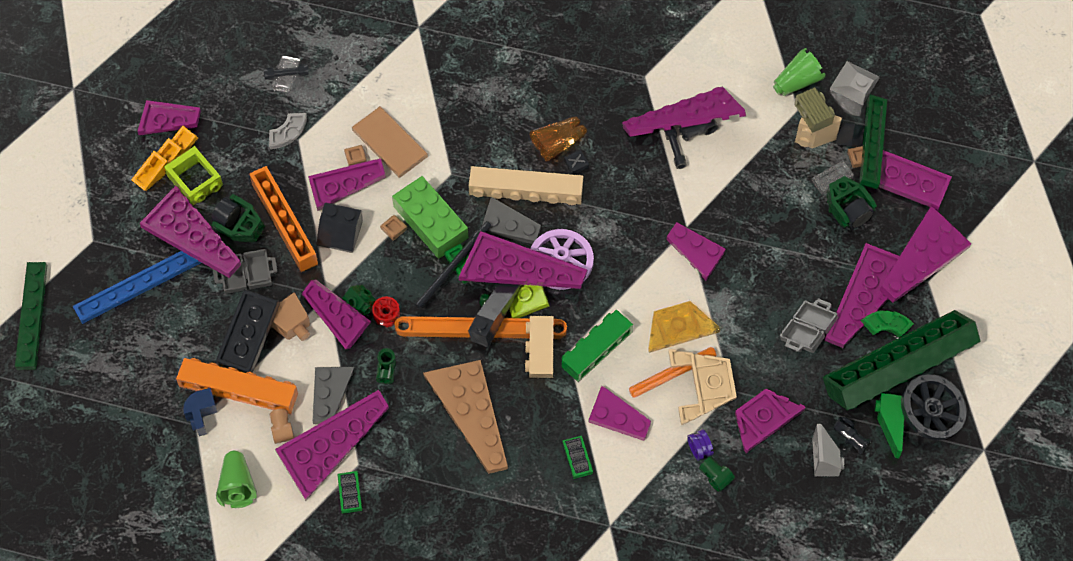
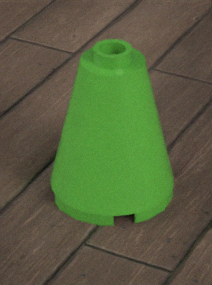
M806 48L802 49L774 80L775 85L773 88L778 95H788L825 78V73L821 74L820 69H822L820 63L811 52L806 53Z
M233 450L224 456L216 491V500L224 507L225 504L231 505V508H243L253 503V499L257 498V491L244 455L239 451Z

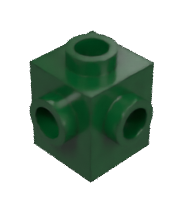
M364 285L350 286L342 297V300L362 315L370 313L376 301L372 293Z

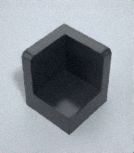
M841 122L836 144L861 147L865 125Z

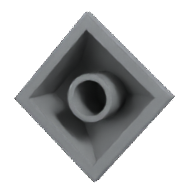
M847 61L830 87V90L863 105L877 83L879 76Z
M817 424L812 438L815 476H839L841 469H844V458L840 457L839 448L821 424Z

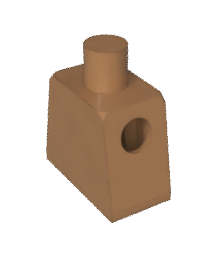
M295 293L280 302L271 327L287 340L297 335L301 341H304L310 336L309 331L306 329L309 327L310 321Z

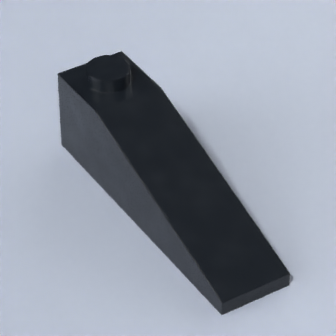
M498 284L477 313L468 330L472 342L489 348L522 285Z

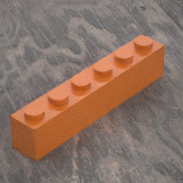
M267 166L250 173L251 182L299 270L303 272L318 265L313 247Z
M184 358L176 378L179 387L195 391L211 388L215 396L271 410L286 409L288 414L292 413L298 396L297 387L289 381L279 382L272 377L266 376L263 378L252 372L243 373L232 367L223 368L216 363H203L196 358Z

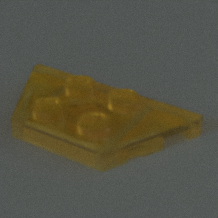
M691 301L660 309L653 313L648 351L651 353L720 332V328Z

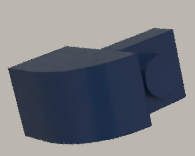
M211 388L191 394L185 401L183 408L186 420L191 422L193 431L197 430L199 437L207 435L203 417L218 413Z

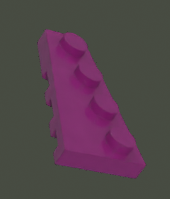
M381 158L311 175L308 178L316 208L319 211L323 209L325 202L333 204L386 178Z
M311 280L302 292L304 298L345 349H350L371 322L317 280Z

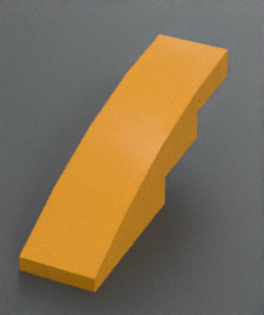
M182 126L172 140L168 138L158 152L153 151L131 180L147 191L166 174L164 166L188 151L198 137Z

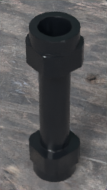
M298 64V67L273 70V67L263 69L265 80H274V77L299 74V77L309 75L307 64Z
M671 126V130L664 131L665 137L670 142L676 169H683L687 166L684 155H681L676 139L677 131L674 126Z

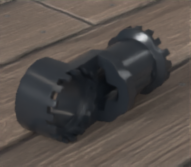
M712 119L710 123L682 128L680 126L679 132L682 133L680 135H683V140L687 142L689 138L697 134L710 135L714 133L719 125L715 119Z
M839 417L834 425V429L847 438L845 444H850L858 450L860 455L863 454L871 440L865 439L857 433L858 430L854 428L855 425L851 420L846 417Z

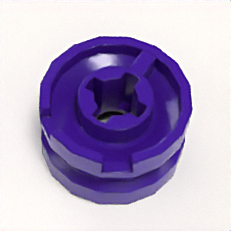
M701 429L697 431V434L691 433L687 435L689 447L697 461L703 459L704 456L708 457L714 454L713 451L711 452L713 449L712 443L705 430Z

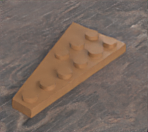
M481 360L423 373L425 379L430 383L433 391L443 403L458 429L465 436L468 444L473 448L488 474L507 470L508 466Z

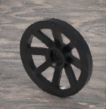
M922 375L912 380L903 391L901 397L903 416L908 425L919 435L931 440H944L950 438L962 428L966 419L965 401L956 386L947 379L937 375ZM927 383L938 385L932 398L929 396ZM918 385L921 388L923 401L913 393L914 388ZM945 389L952 399L941 403L939 398ZM910 399L916 405H918L920 409L912 410ZM956 405L957 416L943 412V409ZM916 416L924 417L923 425L915 418ZM939 418L955 423L947 430ZM931 420L939 431L929 429Z

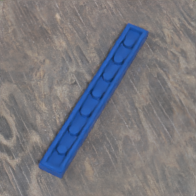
M180 251L74 305L73 308L83 324L202 262Z

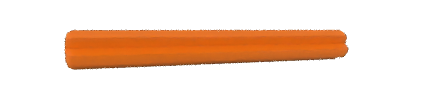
M709 347L697 353V355L716 357V351L713 347ZM669 367L631 386L629 393L635 398L691 370L692 367Z

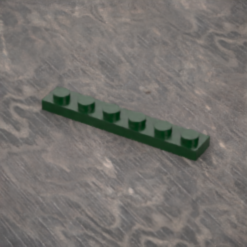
M869 95L867 99L859 184L877 189L881 178L887 99Z
M27 262L15 361L16 370H36L48 266L46 262Z

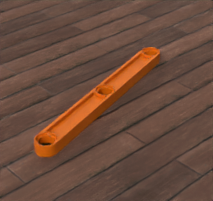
M400 317L395 321V331L400 336L470 337L468 330L474 318ZM504 318L494 338H530V334H526V322H530V319ZM553 319V327L561 325L564 328L561 333L553 331V339L563 338L567 333L565 321ZM401 323L409 325L406 330H400L398 326Z

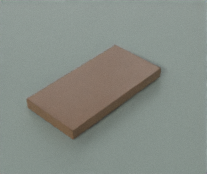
M381 106L352 126V131L399 178L428 157V154Z

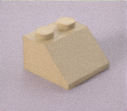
M835 116L832 125L813 133L804 121V118H801L795 142L803 147L815 148L836 140L842 118Z

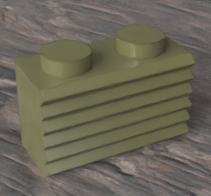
M814 87L796 96L794 105L812 133L833 124L834 110L832 107L827 106L822 92L819 93Z

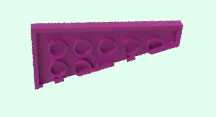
M722 86L713 88L705 93H699L688 99H682L675 104L663 106L661 109L649 111L644 115L632 117L622 122L623 129L631 137L652 133L654 129L664 128L665 131L671 130V126L681 125L682 128L710 123L715 118L727 120L729 116L739 114V117H744L746 112Z
M480 231L459 275V280L581 289L588 270Z
M379 390L275 449L305 501L389 409Z

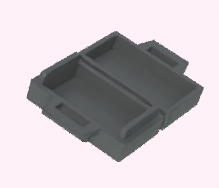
M266 249L243 253V258L242 254H236L241 262V266L230 278L221 274V280H218V273L213 269L214 281L216 284L223 283L225 294L244 291V289L247 290V285L249 289L272 286L271 274L277 273L275 258L267 257ZM268 261H272L273 270L269 269Z
M817 299L814 303L804 301L793 316V319L789 321L780 334L781 341L786 342L785 347L797 352H801L803 349L814 353L825 338V334L829 332L838 319L837 313L830 310L832 304L821 299Z

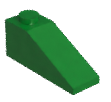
M881 393L880 399L875 402V412H878L879 424L894 457L899 458L902 453L904 416L901 409L902 396Z

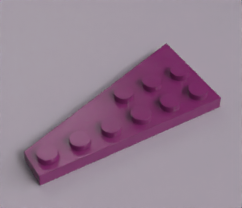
M177 186L140 222L142 229L228 278L241 266L238 257L223 243L221 237L212 230L209 223L189 203V200L186 196H183Z
M931 206L883 282L880 291L894 303L969 249L971 243Z
M865 244L836 312L838 319L827 333L825 341L843 348L864 326L860 320L869 314L877 312L888 301V298L880 291V288L900 256L870 244Z

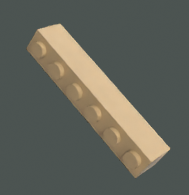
M471 166L469 195L475 197L487 196L495 199H523L532 202L547 201L553 204H581L583 176Z

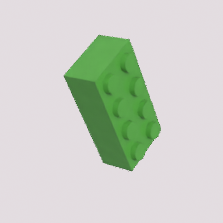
M423 176L392 195L393 207L438 259L444 256V252L469 238L468 227Z

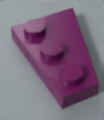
M146 100L138 128V135L180 130L182 126L186 129L197 127L201 109L199 107Z
M677 222L667 235V241L690 262L694 269H697L702 274L705 280L708 279L726 250Z
M601 385L588 422L645 441L651 420Z

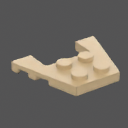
M675 349L668 350L671 368L692 367L698 404L678 407L681 425L736 399L730 359L697 355L692 352H680Z

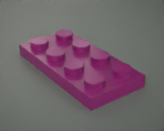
M883 150L879 187L926 206H932L938 210L952 176Z

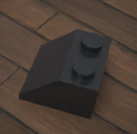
M325 202L319 219L316 245L353 253L363 223L362 211Z

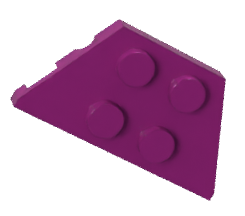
M768 389L763 390L735 411L744 451L747 453L805 411L806 407L802 404L797 405L790 402L788 398L778 396L775 392Z

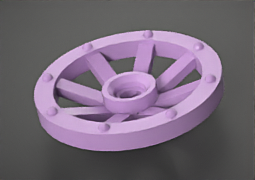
M566 229L548 231L539 236L531 246V249L587 269L584 281L592 271L594 260L592 248L583 236L574 231ZM556 238H566L567 241L563 246H560ZM550 240L554 249L541 246ZM574 241L582 247V249L569 250ZM586 255V265L572 258V256ZM549 287V288L558 289V290L570 289V288H562V287Z

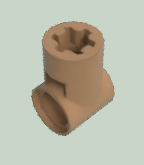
M276 409L270 412L274 443L278 444L292 440L294 435L291 423H288L287 410Z

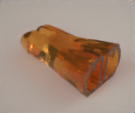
M576 116L530 131V138L536 149L540 150L545 161H550L568 146L585 136L587 129L584 125L578 126L580 120Z

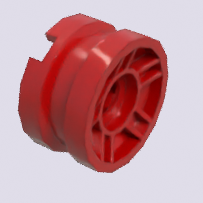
M387 296L381 297L373 304L374 320L379 326L391 327L395 325V321L400 318L399 304L395 299Z

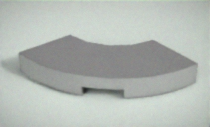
M290 113L282 126L269 130L270 149L284 147L296 140L305 128L307 114Z

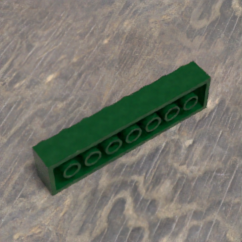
M953 310L823 376L828 397L846 410L856 408L860 403L871 400L882 392L889 391L899 383H904L909 378L922 374L925 370L937 366L942 361L955 357L958 353L970 349L975 344L981 342L976 322Z

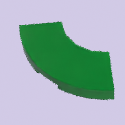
M877 311L860 320L872 335L880 331H888L894 333L897 337H901L914 324L904 315L890 311Z

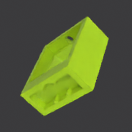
M195 146L164 166L168 178L186 196L192 206L202 202L205 197L217 192L223 186L221 176ZM200 162L212 177L190 191L178 176Z

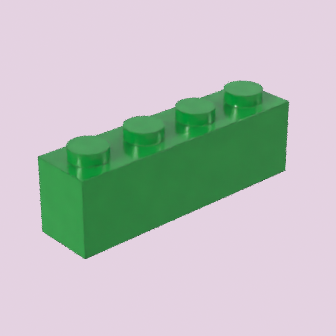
M617 309L612 314L608 313L599 326H594L585 339L581 338L572 351L568 350L562 356V368L579 383L633 332V324Z

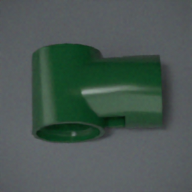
M384 348L377 355L376 381L381 384H391L394 381L396 367L395 353L391 349ZM384 358H391L389 362H383L382 360Z
M712 456L708 457L699 467V470L708 477L710 485L718 492L735 479L731 470L724 465L721 467Z

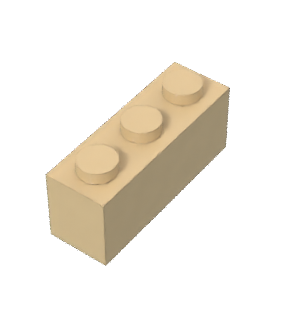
M530 316V322H526V334H530V341H526V353L530 354L529 360H526L525 372H529L530 378H553V316Z

